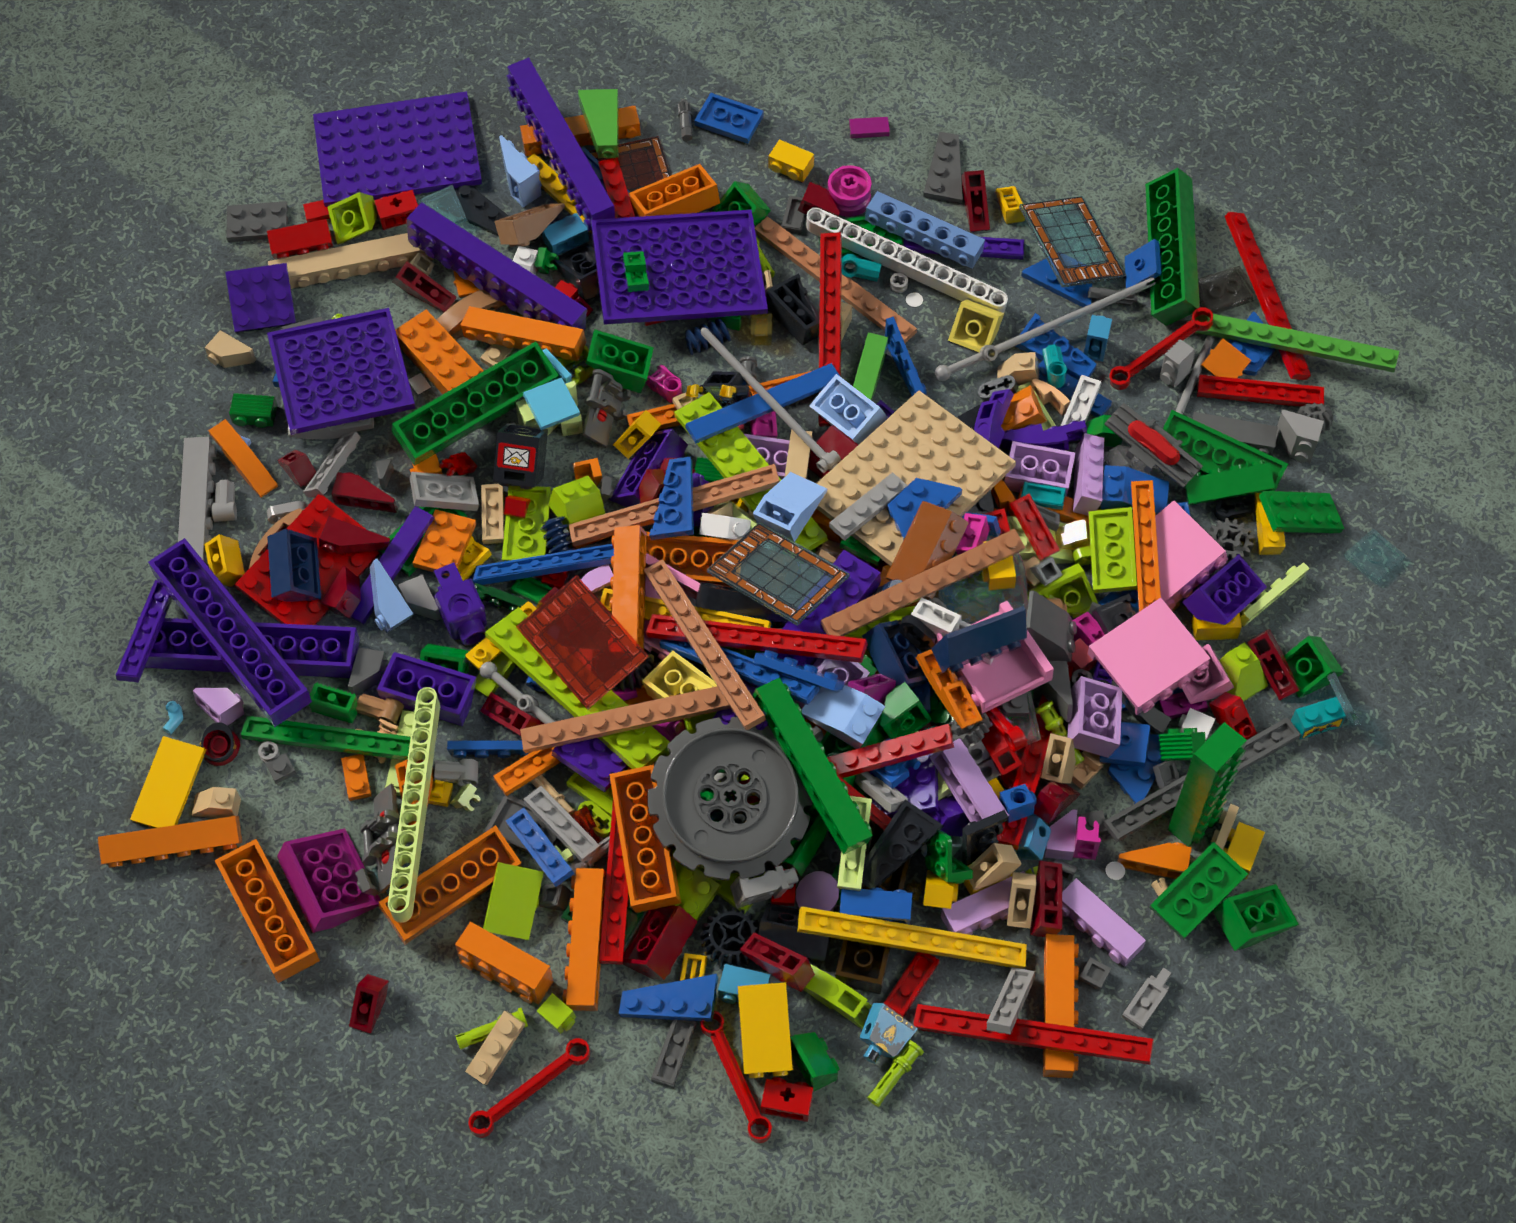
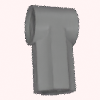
M220 480L216 483L215 503L212 504L214 522L237 520L234 482Z
M462 759L459 762L435 760L433 781L455 782L459 786L471 783L475 787L478 784L479 763L474 759Z

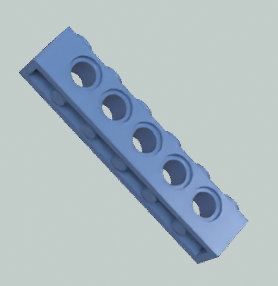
M878 191L866 207L865 220L870 224L897 234L908 241L923 246L925 249H930L941 254L943 257L950 258L963 266L973 268L983 252L985 239Z

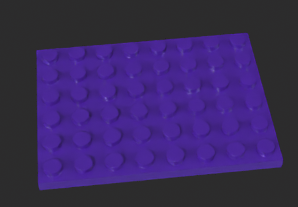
M467 91L313 114L325 207L359 192L371 195L374 200L409 190H413L415 195L454 189L464 185L474 186L482 184Z
M752 210L591 220L604 325L767 314L768 307ZM643 251L649 290L628 292L623 253Z

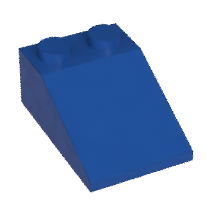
M1105 465L1101 510L1132 507L1131 481L1153 480L1156 516L1167 507L1169 482L1129 467Z

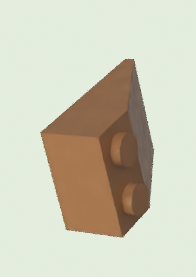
M564 203L543 204L496 220L495 225L501 244H509V247L529 245V241L536 239L565 208Z

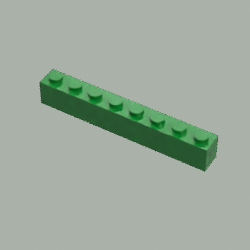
M777 678L756 688L752 697L765 715L767 725L844 855L868 843L873 836L871 834V827L861 817L857 803L852 801L848 795L846 784L838 778L834 764L828 761L823 745L817 742L814 737L812 726L804 720L800 706L794 703L791 698L789 687L785 683L783 684L780 678Z

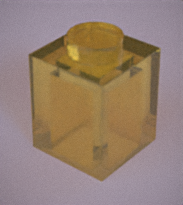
M772 314L751 315V345H772Z

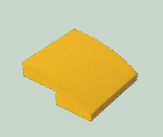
M471 536L458 567L463 581L467 580L475 572L476 566L482 565L492 555L490 550L476 542L473 536Z

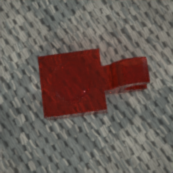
M587 806L570 815L597 843H600L599 837L593 830L597 826Z

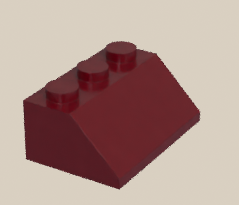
M834 425L816 442L825 452L836 451L841 458L839 462L858 446L856 442ZM810 449L808 468L822 479L830 471L828 470L823 473L819 470L816 463L820 461V458Z
M678 905L648 910L624 952L623 965L651 979L665 980L670 974L677 957L682 953V948L687 939L692 935L697 920Z

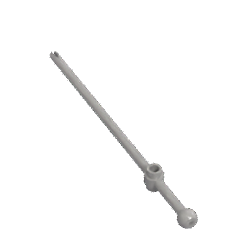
M1149 278L996 346L984 345L980 349V353L948 367L946 365L938 366L935 370V375L939 381H946L949 379L950 374L982 360L993 361L998 353L1154 286L1156 282L1146 285L1154 280V278Z
M702 328L701 335L737 372L741 373L743 379L820 458V461L816 463L819 470L823 473L828 470L831 471L841 460L838 453L834 450L830 453L825 452L707 328Z
M1208 335L1175 410L1180 414H1183L1203 368L1201 364L1207 358L1215 336ZM1156 466L1149 474L1160 479L1164 477V474L1159 473L1160 469Z
M485 662L481 666L480 674L482 677L494 680L517 700L519 709L534 714L544 724L556 722L538 707V700L534 696L524 695L497 672V667L494 663Z

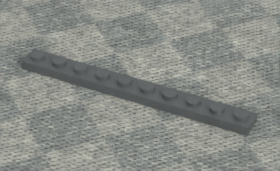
M1288 718L1281 720L1246 741L1244 747L1246 752L1241 758V764L1237 768L1238 773L1299 739L1301 734ZM1186 775L1105 820L1103 825L1116 843L1175 810Z

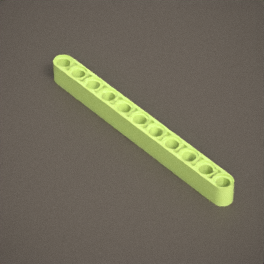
M429 687L421 689L416 697L388 898V908L392 917L400 923L408 921L412 917L440 713V702L437 693ZM417 780H422L418 784H413ZM416 800L419 801V802L416 803V804H413V805L411 804L413 801H416ZM416 821L415 824L408 825L410 822ZM408 842H414L410 846H405ZM406 863H411L408 867H402ZM408 884L406 888L399 889L401 885ZM399 906H405L404 909L396 911Z

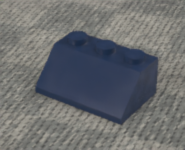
M284 529L267 536L271 597L286 602L320 600L321 588L317 538L289 529Z
M902 619L879 623L863 634L862 638L867 641L866 648L879 674L895 680V687L906 682L910 689L929 682L916 659L917 655L923 653V651L915 647L899 631Z

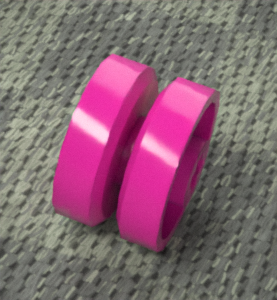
M852 165L835 169L828 179V191L840 211L839 215L853 217L866 211V207L871 201L872 186L868 173L862 168Z

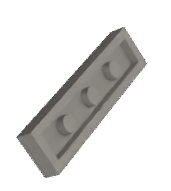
M356 431L341 435L303 491L308 498L315 497L318 494L324 495L327 492V487L336 478L339 469L347 462L349 454L357 447L356 444L361 437Z
M892 472L829 523V527L845 541L885 509L908 485Z
M542 786L524 798V804L582 863L600 850V845Z
M1011 968L987 1021V1030L1011 1034L1034 982L1035 971Z

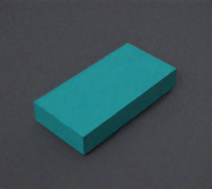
M1024 482L1021 497L1030 493L1035 504L1046 508L1063 510L1066 488Z

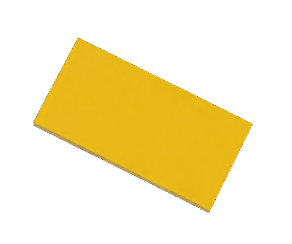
M163 736L130 820L152 828L177 825L206 749Z

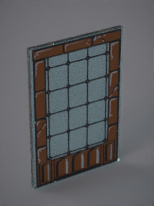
M1083 196L1019 205L1023 216L1062 288L1126 278L1127 275Z
M761 522L756 524L707 569V573L797 626L850 577V573Z

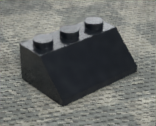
M768 903L760 922L758 935L807 957L809 960L825 961L831 937L797 932L799 909Z

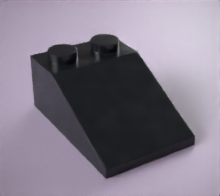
M585 243L558 256L559 260H552L567 282L573 284L578 289V295L583 299H593L600 293L595 251L592 246Z

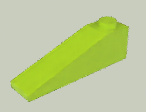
M1079 563L1062 570V576L1048 585L1044 586L1040 583L1035 588L1029 590H1034L1045 598H1060L1063 604H1066L1067 612L1073 618L1089 612L1092 602L1098 604L1087 576ZM1029 591L1026 592V595H1027V599H1028V600H1029Z

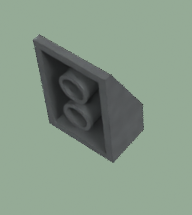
M1034 590L1029 591L1026 620L1028 632L1048 661L1071 662L1072 653L1075 652V642L1073 639L1074 634L1077 633L1076 622L1072 621L1068 612Z

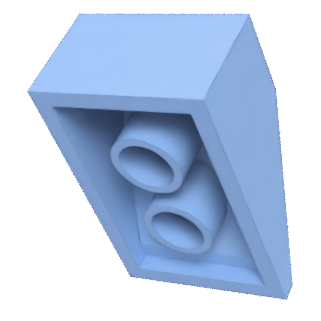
M837 374L809 405L830 425L837 427L858 445L888 418L878 405Z
M377 558L370 566L374 611L377 617L375 622L381 631L384 629L388 633L409 620L413 612Z
M844 685L843 690L838 691L820 686L819 692L808 705H804L802 716L855 749H859L885 706L867 694Z

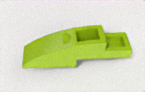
M811 965L815 975L803 990L829 1009L833 1008L863 1029L872 1007L867 1002L868 999L835 977Z

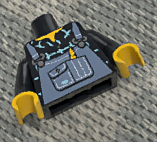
M713 371L703 385H689L686 391V396L697 398L698 394L705 395L710 392L722 408L752 396L750 388L740 372Z

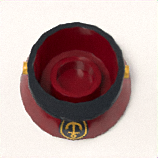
M221 722L212 723L204 731L200 742V747L206 749L204 760L214 766H223L230 763L237 756L240 749V740L236 733L231 731L226 724Z

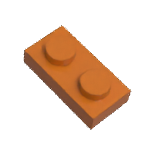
M358 754L341 758L349 801L371 797L364 755Z

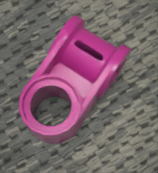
M660 364L652 375H648L646 380L648 387L668 402L673 403L674 397L683 394L681 380L665 366Z

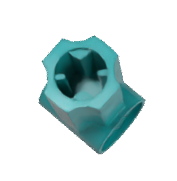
M847 254L842 258V274L845 277L855 276L877 282L881 263L860 259L854 254ZM850 262L853 263L855 267L852 269L846 268L845 264Z
M1056 344L1048 345L1042 350L1047 372V383L1055 388H1061L1065 384L1067 367L1063 362L1061 348L1056 346Z

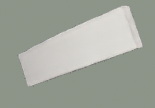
M924 598L920 599L911 613L912 616L917 617L936 635L941 633L943 637L946 634L971 625L962 621L961 615ZM989 656L983 658V661L990 665L994 658L990 659Z

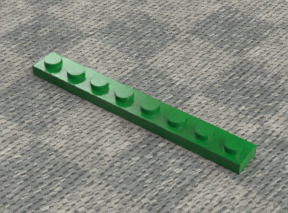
M254 716L246 717L241 732V737L245 740L271 741L276 744L399 760L408 759L411 740L410 736L293 721H283L274 727L268 718Z

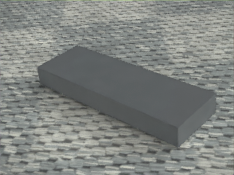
M672 1020L651 1078L652 1082L671 1088L675 1087L697 1021Z

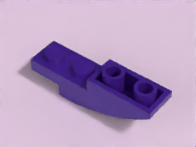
M1010 389L995 391L992 393L989 401L982 402L975 422L974 431L997 448H999L1005 434L1001 424L1014 395Z
M1085 420L1073 421L1059 427L1053 426L1044 431L1041 424H1030L1025 428L1005 431L1001 446L1011 450L1012 441L1066 451L1069 450L1068 442L1080 440L1084 433L1087 434Z

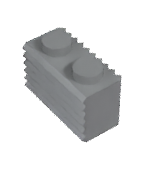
M1178 340L1165 353L1160 378L1165 384H1170L1175 388L1190 373L1193 357L1196 352L1195 349L1184 341Z

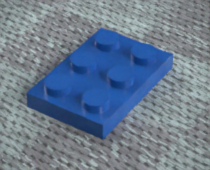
M710 93L694 121L697 127L748 144L764 116V111Z

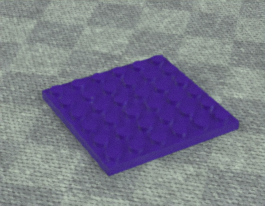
M389 308L267 333L291 435L415 409L413 395Z

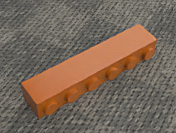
M636 106L619 108L618 140L641 136ZM583 115L564 118L579 146L594 145ZM528 125L520 126L525 155L543 153L541 141H536L533 127Z
M469 306L460 325L464 338L469 340H478L488 344H497L517 349H523L536 341L542 350L547 348L553 356L565 360L578 361L586 344L584 331L580 328Z
M640 525L615 527L614 535L612 536L614 556L611 557L613 577L610 579L613 590V597L610 598L612 619L636 647L638 646L644 653L646 582L644 569H646L647 533ZM612 637L609 640V645L614 642ZM616 642L609 646V651L618 660L625 655V652ZM625 656L622 659H630V657Z
M239 816L98 837L101 864L108 863L109 868L123 866L122 861L131 860V864L145 862L146 857L154 856V861L168 859V854L177 853V857L191 855L192 850L200 849V854L214 852V847L223 846V850L237 848V843H242Z
M576 868V875L572 876L571 879L574 898H570V912H573L572 921L569 920L568 934L571 935V943H567L566 955L570 958L569 966L565 967V980H568V986L563 991V1003H566L574 1011H598L601 968L599 956L606 886V873L604 869Z
M1046 934L1044 940V1023L1071 1027L1078 1025V1011L1074 1010V1002H1078V988H1074V980H1078L1079 969L1078 966H1074V958H1078L1079 946L1074 944V935ZM1043 1049V1077L1072 1078L1074 1071H1078V1056H1074V1053Z

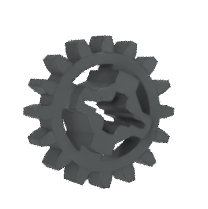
M1226 518L1224 523L1218 520L1216 526L1212 525L1208 534L1215 541L1216 536L1219 534V540L1216 542L1226 551L1230 561L1238 554L1242 558L1244 556L1248 557L1254 545L1252 543L1254 536L1250 535L1251 529H1244V522L1238 525L1237 519L1230 523L1229 519ZM1241 541L1244 542V546H1243L1242 548H1241Z
M979 711L983 720L964 729H961L958 723L953 720L950 723L953 741L961 739L967 748L972 743H978L984 738L983 734L990 731L988 728L992 726L987 714H981Z

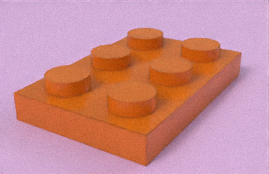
M435 509L433 514L434 520L426 530L414 558L413 566L434 572V570L454 562L458 569L476 527V520Z

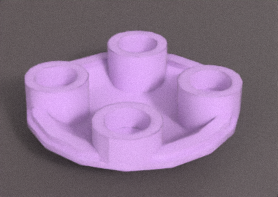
M816 871L806 875L796 889L798 907L833 912L839 898L838 881L823 871Z

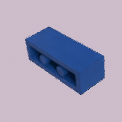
M881 888L861 889L860 891L842 889L840 913L910 925L912 893H907V891L900 889L894 891H884Z

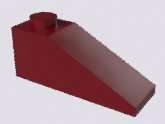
M984 170L964 172L961 177L970 232L990 230Z
M406 261L392 281V283L406 293L443 313L450 308L457 298L408 261Z
M351 472L337 473L332 490L335 504L397 513L394 498L359 475Z
M330 516L319 538V547H322L326 552H336L339 554L386 550L390 544V538Z
M1268 629L1250 638L1247 643L1259 659L1262 670L1278 699L1281 700L1299 691V687L1283 652L1271 630Z
M492 692L480 710L520 736V729L544 724L538 718L522 711L517 706Z
M1050 782L1040 791L1036 798L1037 803L1034 806V814L1049 824L1075 801L1080 793L1066 783Z
M1040 860L1036 876L1030 935L1045 938L1046 934H1058L1062 930V864Z
M753 933L740 949L741 953L782 983L786 982V985L800 992L815 975L808 958L756 933Z

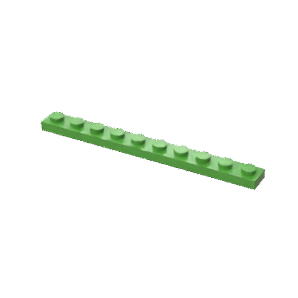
M1213 314V325L1209 330H1197L1195 332L1389 372H1395L1399 356L1398 350ZM1199 315L1195 321L1209 322L1210 318L1206 315Z

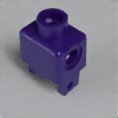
M454 562L434 570V574L440 584L437 587L438 592L434 598L451 638L454 640L461 639L464 645H472L486 637L485 627L487 626L486 613L472 579L463 581ZM444 573H448L450 575L446 579L442 578V575Z

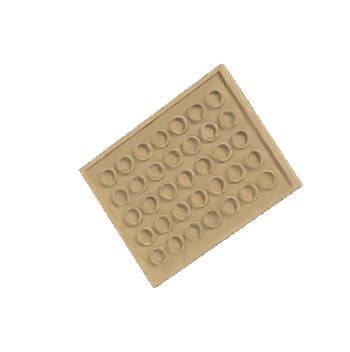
M918 391L816 483L828 489L816 509L830 520H833L893 472L907 485L915 478L960 487L962 495L947 510L953 511L962 517L1015 467L1016 461L928 396ZM887 507L851 535L890 566L903 542L901 533L897 530L895 521L891 518Z

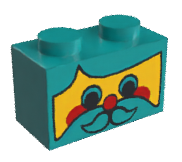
M1334 697L1295 709L1291 722L1301 734L1299 737L1301 740L1341 727L1346 715L1338 698Z

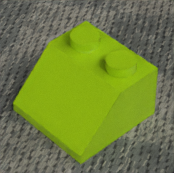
M589 476L558 486L552 490L548 505L557 517L565 516L562 524H568L566 529L569 532L570 524L606 514L600 490Z

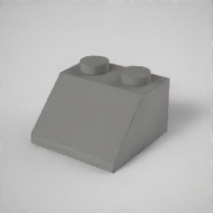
M1282 409L1277 425L1276 438L1290 458L1302 463H1311L1324 421Z

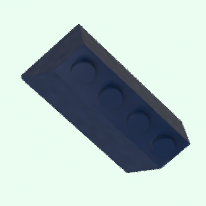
M1022 606L946 634L931 649L942 673L947 671L955 673L964 668L963 665L970 663L971 666L981 663L983 658L987 656L992 659L1001 655L1003 650L1009 649L1011 652L1022 646L1021 643L1027 638L1026 609Z

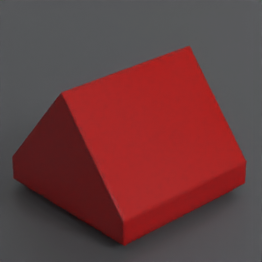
M509 495L505 500L504 515L525 519L531 500Z

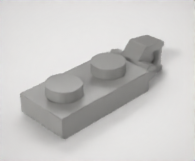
M868 771L856 775L855 783L889 813L897 811L905 799L909 801L897 789H891Z
M1163 968L1157 978L1152 975L1150 978H1147L1122 1014V1018L1142 1030L1166 996L1169 989L1166 982L1170 978L1171 972Z

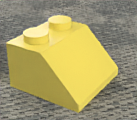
M966 299L960 304L948 341L980 353V349L984 345H991L993 343L1004 313Z

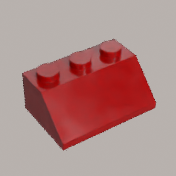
M327 219L267 231L271 254L274 259L286 258L296 254H306L316 250H326L333 247Z

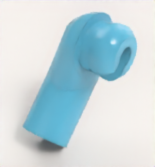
M170 701L166 704V710L170 719L164 725L163 730L170 735L184 718L182 707L175 701Z

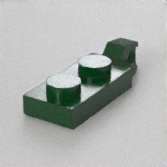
M477 583L475 584L481 601H490L489 603L496 608L503 606L508 608L510 612H513L528 602L525 599L491 586L485 587Z

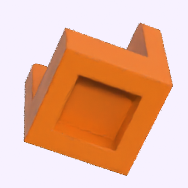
M598 458L573 463L576 480L589 476L596 486L602 479V473Z

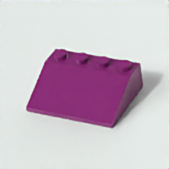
M345 828L284 842L277 855V859L313 933L334 928L379 906L381 900L378 895L372 896L363 893L357 885L358 878L355 872L362 868L365 869Z

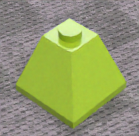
M361 192L328 206L337 244H342L371 231L378 215L373 196Z
M1245 642L1227 652L1219 660L1234 686L1233 689L1227 692L1241 697L1243 702L1268 687L1259 659Z

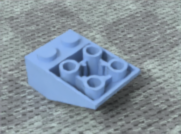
M501 135L499 136L510 194L522 207H525L542 195V185L539 179L540 171L535 164H531L522 152L519 153L515 149L514 144L510 140L507 141Z
M790 472L764 495L753 512L757 524H761L778 535L795 542L828 489Z

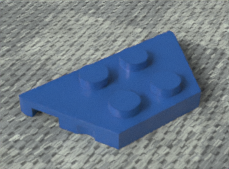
M1060 254L1066 266L1078 267L1073 266L1078 265V262ZM1050 257L1022 271L1021 276L1081 307L1091 304L1092 298H1088V291L1092 287L1093 280L1064 284Z
M1254 311L1247 319V321L1264 324ZM1235 340L1229 341L1232 346L1251 360L1242 371L1246 375L1256 376L1276 350L1275 348Z
M915 478L887 506V510L891 518L894 519L895 526L900 531L903 540L922 501L947 509L962 495V489L956 486Z
M1159 734L1149 735L1145 767L1112 763L1108 769V774L1114 781L1119 783L1122 791L1125 794L1127 793L1135 803L1146 798L1156 779L1153 767L1164 762L1160 760Z

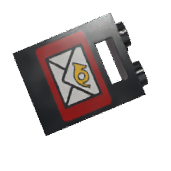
M514 422L505 424L497 432L493 482H499L501 486L520 485L521 489L527 490L535 488L544 478L548 429L541 430L537 427L517 425Z

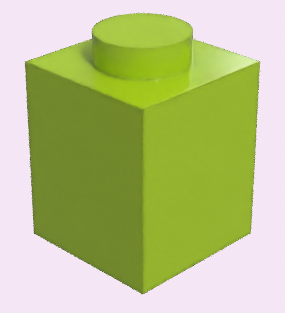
M553 993L537 1010L540 1017L560 1034L564 1030L568 1031L574 1025V1019L577 1017L573 1010Z

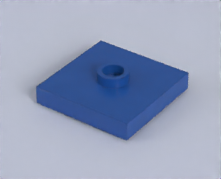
M1156 239L1125 256L1126 289L1149 278L1155 279L1161 275L1160 243Z
M1121 722L1120 746L1109 758L1100 755V762L1145 767L1150 725Z

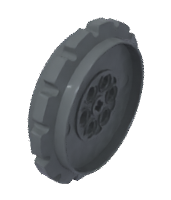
M731 717L730 723L727 725L723 724L720 718H714L697 723L696 733L694 734L684 730L668 744L667 749L671 754L668 757L659 756L651 774V781L655 782L657 786L648 790L649 815L659 819L653 825L657 838L665 849L669 847L676 849L673 858L692 872L696 868L702 867L705 870V877L728 881L732 873H737L742 879H750L765 873L764 865L766 863L777 867L793 853L794 848L790 842L792 840H802L810 820V816L805 814L803 810L811 808L813 802L769 726H765L763 730H757L756 726L745 730L737 717ZM717 773H723L727 776V779L724 782H717L714 776ZM740 775H746L749 777L750 782L742 785L738 782L737 778ZM709 791L714 797L710 801H704L701 798V794ZM733 794L735 802L733 800L729 801V803L726 802L725 795L731 796ZM757 796L760 802L753 806L747 802V798ZM719 812L723 815V819L720 822H714L710 818L711 814ZM742 814L746 817V822L737 824L733 819L734 816Z

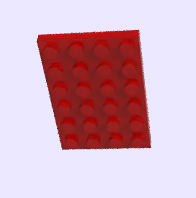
M318 494L286 529L317 538L321 599L286 602L272 598L268 549L235 583V588L281 624L316 625L329 611L320 602L342 567H346L356 576L360 577L380 554L378 551L343 554L329 553L324 551L322 547H319V538L329 516L363 529L365 528L325 496Z

